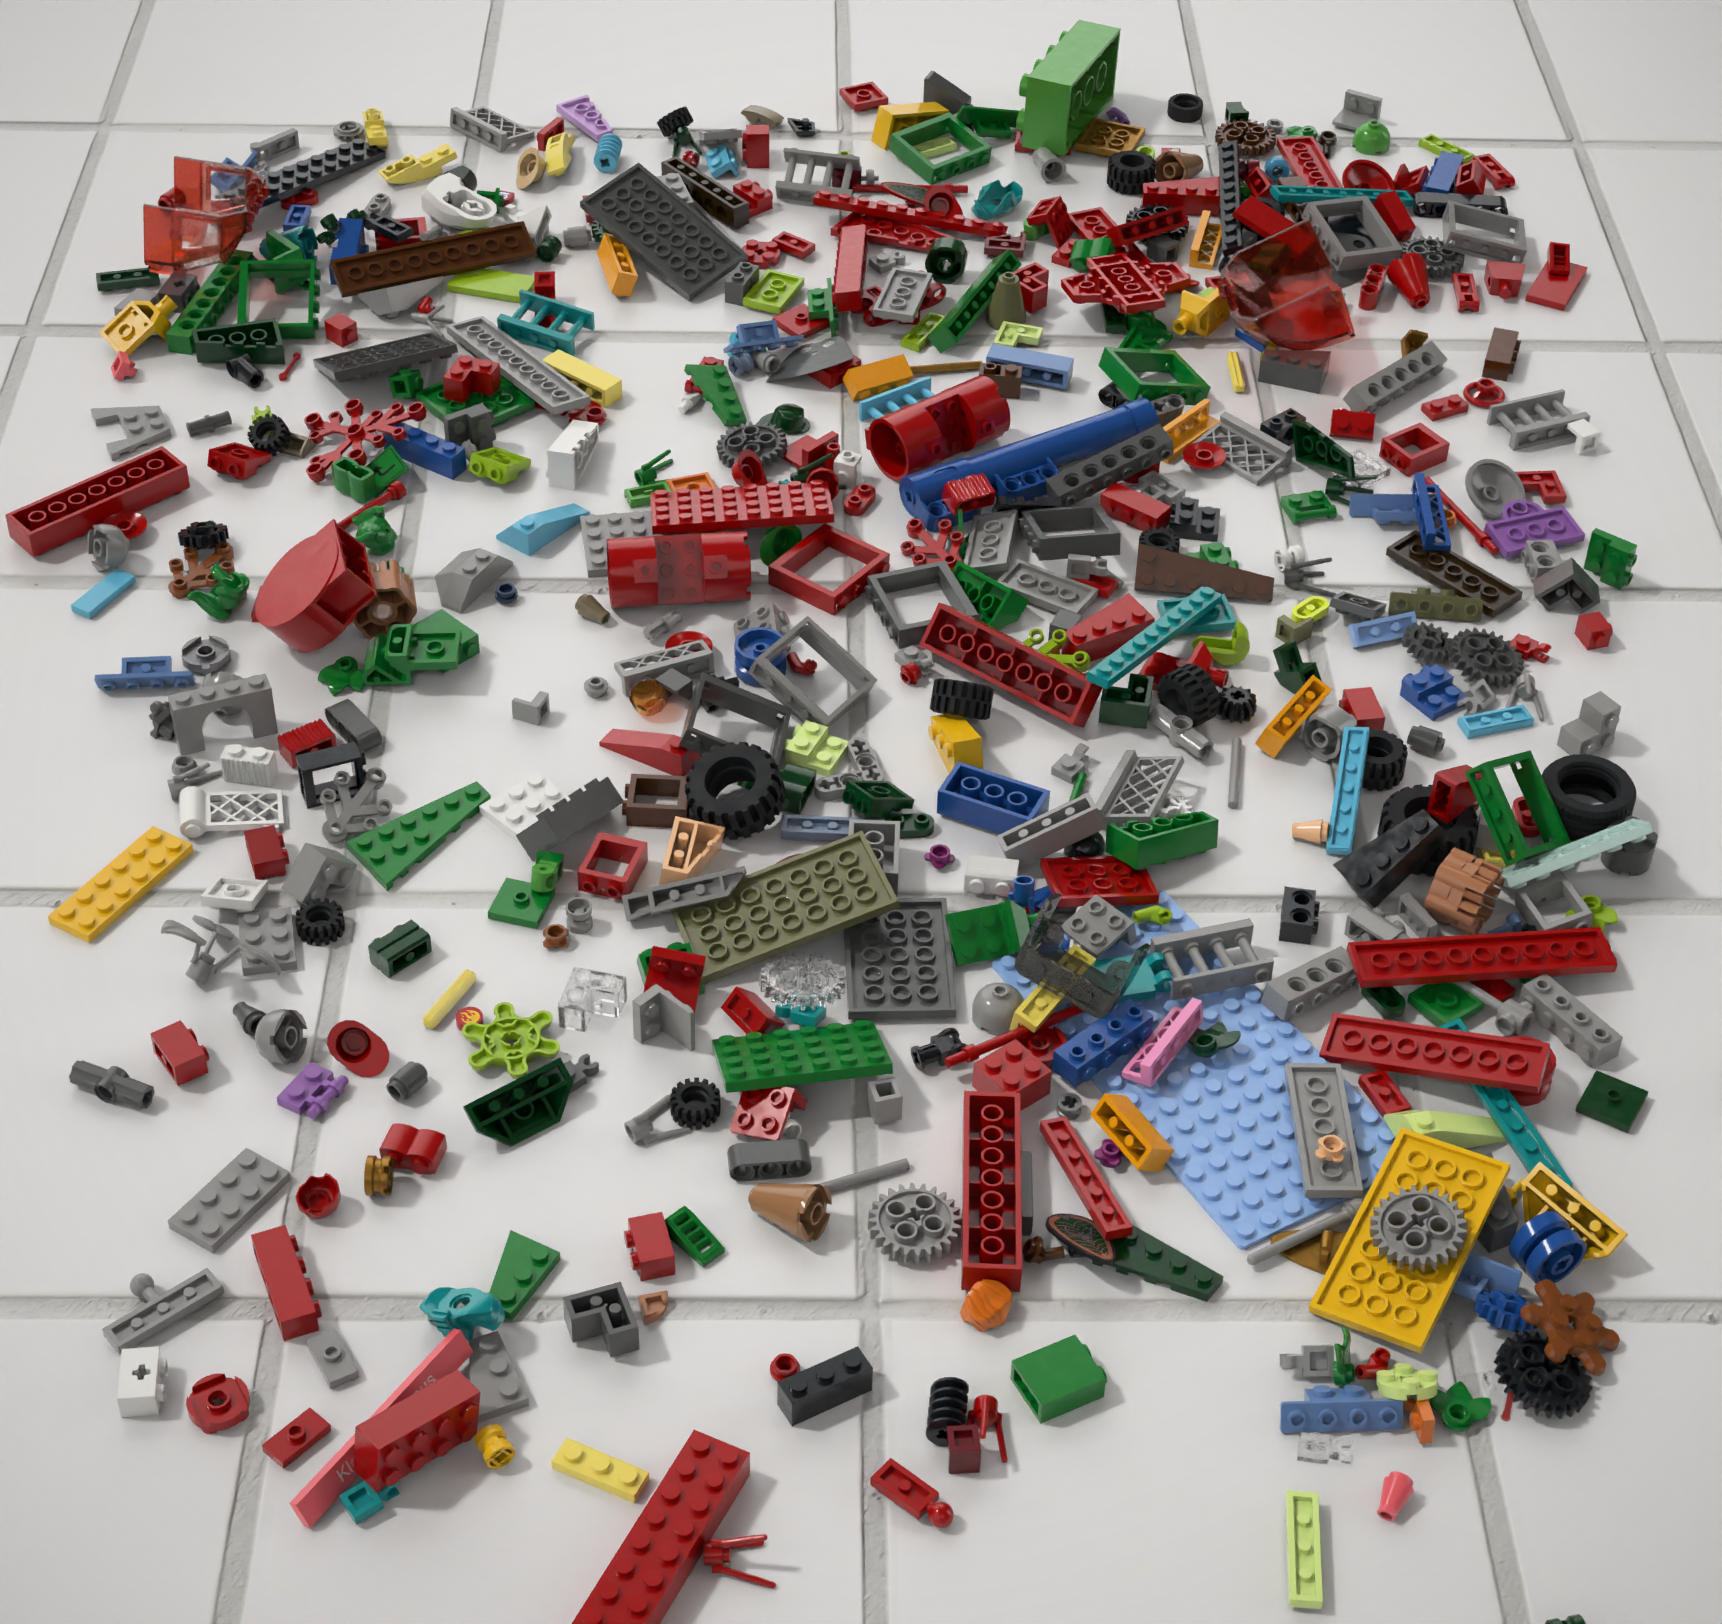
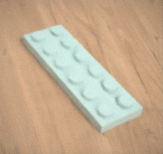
M1633 818L1504 868L1502 870V877L1505 878L1503 886L1512 887V890L1526 886V881L1531 879L1542 880L1550 877V872L1554 870L1565 871L1575 867L1574 863L1580 860L1584 862L1594 860L1599 857L1598 853L1607 850L1610 853L1622 849V844L1629 841L1631 843L1643 841L1646 839L1647 834L1653 832L1651 823Z

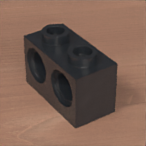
M1285 886L1281 908L1279 941L1310 945L1312 934L1317 935L1319 919H1314V917H1318L1320 902L1315 901L1316 890Z

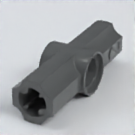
M77 1060L72 1066L69 1075L70 1083L94 1091L95 1095L106 1103H113L116 1099L140 1109H147L152 1103L155 1093L154 1086L130 1078L127 1072L118 1066H111L109 1069H105L83 1060Z

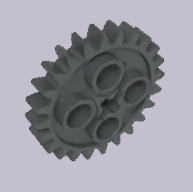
M1423 236L1420 239L1414 237L1413 241L1408 239L1407 243L1404 242L1403 246H1401L1403 251L1399 259L1403 258L1402 255L1405 253L1414 252L1420 254L1426 261L1427 275H1432L1433 278L1436 275L1441 278L1444 275L1450 277L1451 274L1457 273V271L1460 272L1461 268H1463L1465 255L1444 249L1443 240L1440 241L1439 237L1436 239H1432L1431 236L1428 239H1425Z
M760 421L756 425L749 422L747 426L741 423L740 428L733 426V431L726 430V435H721V440L717 441L718 445L716 447L719 460H722L723 465L727 464L728 468H732L733 464L738 460L739 453L745 449L752 450L758 455L763 469L764 465L771 467V462L778 463V458L784 457L783 453L787 452L786 447H788L785 432H782L781 428L776 429L775 424L769 427V422L761 425Z
M1468 628L1464 632L1459 631L1448 648L1450 650L1448 656L1452 657L1450 662L1456 663L1455 669L1463 670L1462 676L1469 675V681L1484 678L1489 687L1491 684H1494L1497 689H1499L1500 685L1505 688L1509 684L1514 685L1517 677L1524 670L1523 664L1525 661L1520 659L1522 653L1516 652L1517 647L1510 646V640L1503 641V635L1496 637L1494 631L1488 634L1484 628L1481 632L1476 628H1473L1472 632Z

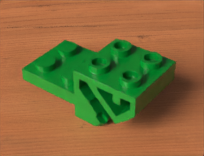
M412 624L392 625L388 629L387 636L380 632L368 642L362 674L364 685H408L413 683L415 670L457 669L462 642L461 630L413 631Z

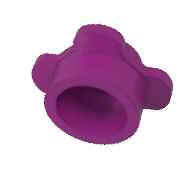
M937 844L930 848V852L924 855V859L930 861L934 868L942 869L948 863H953L955 856L950 854V849L946 845Z
M1110 1139L1103 1140L1102 1146L1094 1151V1157L1103 1166L1108 1168L1117 1167L1121 1163L1122 1156H1125Z

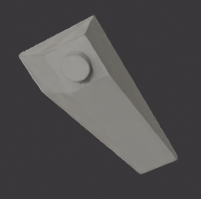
M440 276L360 293L358 296L377 315L386 314L387 318L399 316L398 311L407 310L441 283L444 278Z

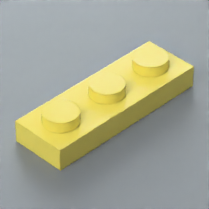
M566 1438L551 1461L552 1469L632 1503L636 1502L649 1481L648 1471L569 1438Z

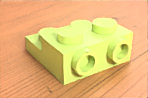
M806 720L803 725L798 724L795 727L793 739H786L784 743L785 764H796L817 770L816 774L826 777L831 776L847 754L848 740L829 735L827 726Z

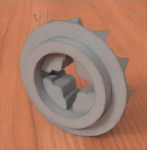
M355 121L340 122L333 128L334 136L340 140L345 139V141L360 138L363 135V126Z

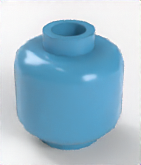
M1273 156L1265 163L1264 171L1274 183H1278V178L1289 176V164L1283 157Z

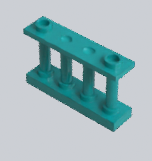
M522 289L519 291L520 307L513 316L500 314L497 317L498 328L513 339L552 352L559 349L571 356L575 354L574 337L582 327L592 331L595 329L594 312ZM528 310L537 313L530 323L520 320ZM546 316H555V320L549 328L539 326ZM564 322L574 324L567 334L557 332Z

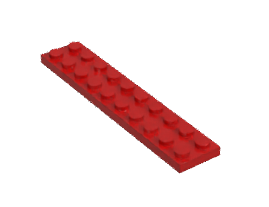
M1600 927L1348 942L1346 949L1361 988L1538 977L1542 974L1562 976L1615 972L1618 966Z

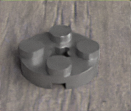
M209 636V639L201 640V637L191 639L182 648L183 666L193 672L200 673L202 676H206L209 673L213 675L215 671L223 668L231 661L228 643L217 636Z

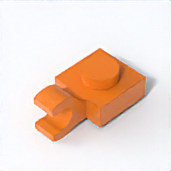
M1407 1395V1401H1403V1408L1410 1412L1411 1430L1416 1431L1420 1444L1432 1443L1435 1418L1429 1400L1417 1401V1399H1411Z

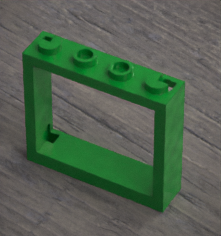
M948 112L892 133L889 150L926 182L933 185L990 163L992 147L953 114ZM950 133L971 151L934 165L912 146Z
M315 259L240 261L237 323L249 322L251 278L309 277L308 323H278L282 339H315V330H319V319L316 318V313H320L319 301H316V298L320 297V285L317 284V280H321L320 269L316 268Z
M1104 347L1098 365L1131 401L1137 400L1139 394L1142 395V398L1149 401L1177 394L1184 398L1185 405H1196L1202 400L1207 399L1211 388L1175 350ZM1133 371L1167 372L1178 383L1142 382Z
M1531 750L1484 762L1465 772L1506 866L1571 843ZM1520 763L1522 768L1518 769L1516 764ZM1506 766L1511 767L1544 844L1528 848L1494 771L1495 769ZM1481 773L1482 779L1477 780L1475 774ZM1513 849L1516 853V856L1514 858H1512L1509 853V851Z

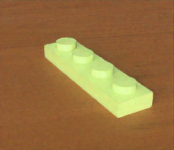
M1287 1490L1285 1507L1289 1607L1321 1609L1323 1593L1318 1493Z

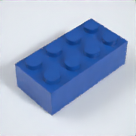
M958 761L938 790L937 814L1002 834L1048 812L1050 791Z

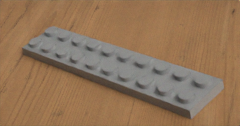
M484 316L447 325V333L480 359L500 363V374L551 414L560 415L565 411L580 409L582 406L590 404V396Z

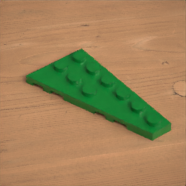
M476 781L346 841L347 849L388 891L393 887V882L398 877L403 878L409 873L408 869L412 865L421 863L443 844L448 834L457 832L461 828L460 824L468 818L472 819L479 813V806L491 799L490 794Z

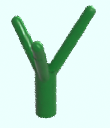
M959 508L958 529L964 535L962 509ZM970 533L964 538L965 541L960 547L959 556L962 560L965 559L966 543Z

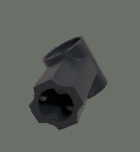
M247 353L226 360V368L230 376L233 378L238 376L248 386L257 388L264 380L263 373L253 365L252 359Z

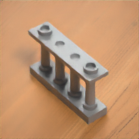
M784 148L785 162L789 163L785 181H776L777 198L813 202L816 192L820 190H828L832 194L837 195L845 193L853 197V190L849 189L852 171H860L861 169L860 157L799 150L797 148ZM796 163L807 165L803 183L792 182ZM815 166L826 167L821 186L811 185ZM834 168L845 169L841 188L830 187Z
M1561 389L1490 405L1487 424L1502 423L1511 432L1509 447L1514 451L1575 437L1576 435L1567 428L1568 423L1581 419L1589 422L1590 415L1587 412L1572 414L1563 405L1565 390ZM1557 410L1563 417L1555 419L1549 412ZM1538 414L1544 421L1536 423L1530 416ZM1520 418L1526 425L1517 427L1512 420Z
M1250 918L1151 938L1149 956L1155 952H1162L1165 962L1174 977L1171 984V1000L1271 980L1274 960L1273 958L1259 960L1250 945L1254 928ZM1240 947L1248 963L1234 965L1226 949ZM1215 952L1223 968L1209 970L1201 954ZM1191 957L1199 973L1184 975L1176 959Z

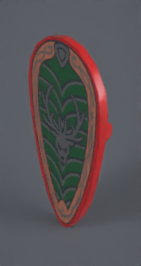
M883 182L880 185L881 189L905 200L906 206L913 209L915 205L925 207L924 197L927 191L930 190L922 186L900 182Z

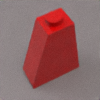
M1395 190L1379 194L1373 206L1397 241H1407L1411 238L1416 226Z
M1462 765L1435 773L1427 810L1428 813L1449 824L1477 801L1465 774L1472 767ZM1481 773L1475 774L1477 780L1482 779Z

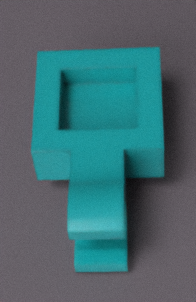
M363 1481L339 1495L341 1504L357 1525L384 1509L382 1500L388 1501L400 1493L395 1487L397 1483L390 1487L385 1486L376 1493Z

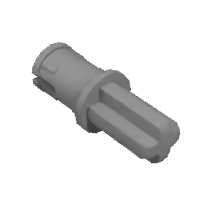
M672 609L666 615L658 616L654 623L643 630L645 638L650 640L662 633H668L671 627L682 621L681 612H677V609Z

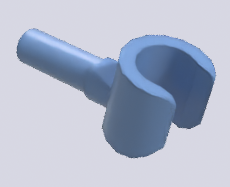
M1517 912L1510 913L1506 917V924L1488 931V934L1503 933L1509 930L1511 932H1520L1522 928L1520 914Z

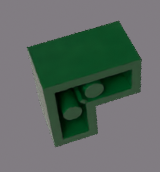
M1130 673L1128 688L1114 686L1108 689L1103 688L1098 723L1147 729L1154 676Z

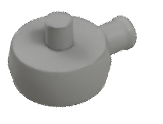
M868 169L866 170V176H861V181H866V184H874V181H879V176H874V170Z

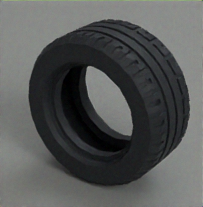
M1573 754L1555 760L1544 769L1542 773L1543 780L1571 842L1605 830L1611 823L1625 820L1626 817L1632 816L1636 801V788L1630 776L1617 764L1598 756ZM1567 794L1591 796L1602 801L1604 804L1592 805L1581 803L1568 797Z

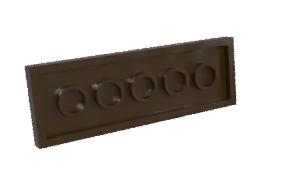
M1417 530L1387 547L1386 555L1439 587L1454 590V594H1457L1459 597L1483 599L1482 612L1492 618L1522 598V591L1451 550H1423L1420 532Z

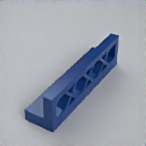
M1415 473L1411 491L1423 550L1450 551L1451 541L1439 485H1426L1424 473ZM1428 493H1434V496L1429 498ZM1431 507H1433L1437 511L1435 513H1432ZM1434 522L1441 526L1436 529ZM1437 536L1444 542H1434L1435 537Z

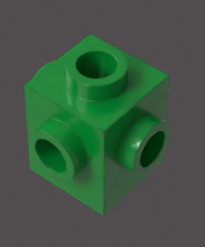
M411 367L400 368L396 374L389 377L393 398L413 399L416 398L415 392L423 390L424 382L420 370H411Z

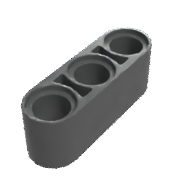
M345 699L325 708V716L331 727L347 743L355 741L359 751L363 750L365 752L382 744V736L378 728L351 700Z
M803 1139L737 1143L730 1146L727 1151L729 1174L736 1181L802 1177L809 1174L812 1169L809 1145Z

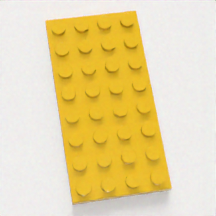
M1401 1127L1309 1305V1312L1421 1354L1510 1172V1164ZM1412 1185L1416 1187L1417 1191H1421L1423 1186L1427 1185L1428 1193H1432L1433 1190L1438 1188L1439 1197L1448 1193L1449 1203L1452 1201L1458 1202V1210L1464 1211V1219L1467 1220V1239L1463 1241V1250H1457L1456 1259L1448 1256L1447 1266L1440 1261L1437 1262V1270H1434L1431 1265H1426L1425 1272L1421 1271L1420 1266H1415L1414 1270L1410 1272L1408 1264H1404L1402 1268L1398 1269L1397 1260L1388 1264L1386 1254L1378 1255V1247H1373L1372 1237H1370V1216H1374V1207H1380L1381 1198L1389 1201L1390 1191L1398 1196L1400 1195V1187L1404 1188L1406 1192H1410Z

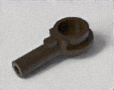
M1323 131L1318 138V142L1323 146V154L1328 159L1330 158L1331 147L1336 145L1337 138L1334 132Z

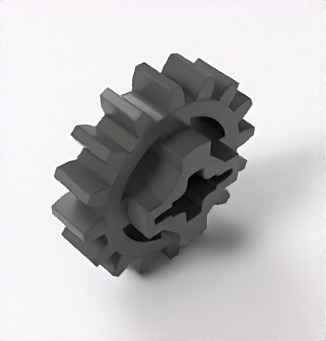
M1414 622L1412 626H1407L1402 637V641H1404L1402 646L1408 648L1407 653H1413L1415 659L1418 657L1422 658L1424 663L1426 660H1429L1432 664H1435L1436 660L1443 663L1444 659L1448 660L1449 658L1448 653L1450 650L1448 648L1453 639L1447 638L1449 633H1443L1441 627L1434 628L1433 623L1427 626L1424 622H1421L1420 625Z

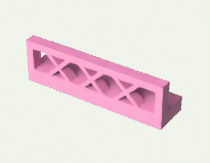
M1192 998L1184 1009L1174 1006L1122 1070V1078L1152 1087L1202 1024V1000ZM1140 1068L1141 1074L1134 1072V1070Z

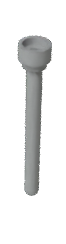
M1354 1198L1344 1203V1207L1341 1208L1340 1212L1247 1256L1248 1264L1256 1265L1323 1233L1325 1230H1330L1344 1222H1353L1362 1201Z

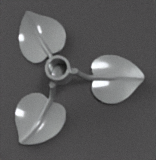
M194 915L192 918L196 924L212 931V936L205 951L200 954L201 946H205L207 942L198 936L196 932L174 920H166L161 928V934L178 935L196 943L194 955L190 961L191 965L186 972V976L198 983L205 984L211 972L216 974L218 969L239 951L247 952L271 966L278 976L281 974L280 965L272 955L249 944H239L215 965V958L209 955V952L217 935L227 940H232L234 934L227 928L214 924L207 918Z

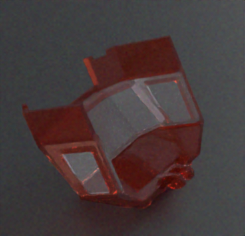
M174 156V208L143 205L144 263L148 265L149 272L171 275L173 272L188 273V271L220 262L226 265L248 227L254 223L255 215H258L259 208L263 206L264 199L268 197L269 187L266 186V178L251 167Z

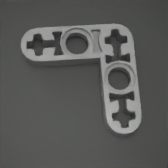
M855 737L847 743V755L855 771L822 777L816 780L814 793L817 799L821 801L842 799L846 787L843 784L847 783V780L884 781V773L870 743L866 739ZM861 763H870L871 765H870V766H862V765H860V764H861Z

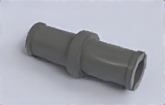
M225 411L213 416L205 415L203 419L187 422L186 427L189 435L193 436L205 431L213 432L216 428L231 425L232 420L229 412Z

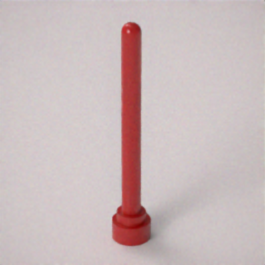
M394 481L388 485L386 493L337 524L345 530L353 524L352 517L358 516L375 505L382 506L390 500H400L406 496V488L400 481Z

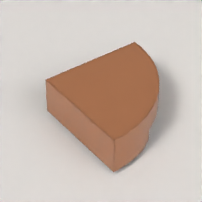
M667 1290L638 1296L644 1325L657 1321L665 1313L668 1307Z

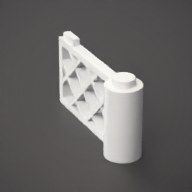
M189 786L182 789L179 794L180 831L187 838H199L205 831L251 830L275 825L276 831L284 829L282 790L204 792L199 787ZM266 799H277L271 805L263 802ZM248 800L250 803L243 806L238 801ZM210 801H222L224 804L217 807L210 803ZM256 806L263 809L259 814L251 810ZM230 807L238 810L232 815L225 812ZM271 814L277 817L278 820H266L265 817ZM218 815L225 819L223 822H211ZM243 815L251 818L249 821L239 820Z

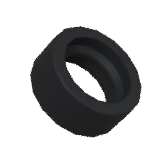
M1180 93L1171 96L1168 100L1167 113L1172 120L1191 123L1198 121L1202 117L1203 100L1193 94Z

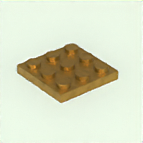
M1092 117L1075 142V150L1082 153L1097 154L1101 157H1110L1120 151H1135L1145 136L1146 128Z

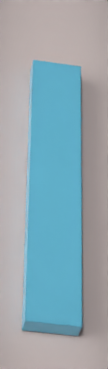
M1344 727L1326 845L1327 854L1349 855L1353 853L1370 736L1369 727Z

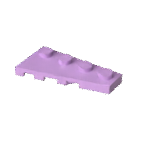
M588 95L556 105V111L595 141L598 142L603 135L613 134L612 128L604 118L602 119L600 111L595 109V104L590 102Z

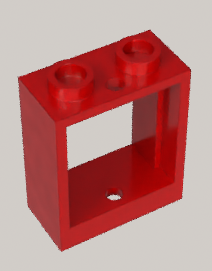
M425 217L395 219L413 229V235L400 243L374 231L376 250L423 242L420 239V234L427 231Z
M1420 422L1382 438L1379 456L1404 475L1410 477L1415 475V473L1422 472L1447 461L1450 443ZM1413 444L1422 451L1411 455L1403 448Z
M599 832L577 871L578 890L622 900L623 895L631 894L648 862L647 842ZM600 858L629 864L623 877L593 871Z

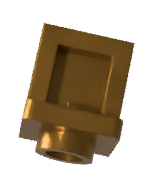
M1409 330L1401 340L1402 358L1422 347L1423 343L1428 339V333Z

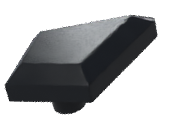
M787 118L788 124L797 136L815 135V122L809 121L808 118H803L802 120Z

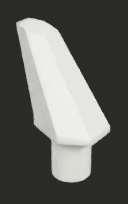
M695 393L684 396L678 410L684 414L688 409H692L702 399L701 394Z

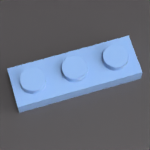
M1415 611L1348 625L1353 648L1402 638L1407 626H1412L1414 622L1417 623Z

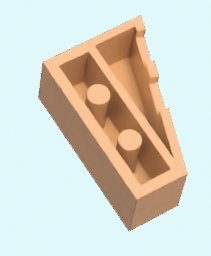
M675 816L659 885L699 876L720 851L725 827Z

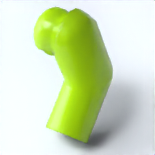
M1158 905L1132 912L1135 924L1150 921L1159 925H1166L1170 923L1173 916L1171 910Z

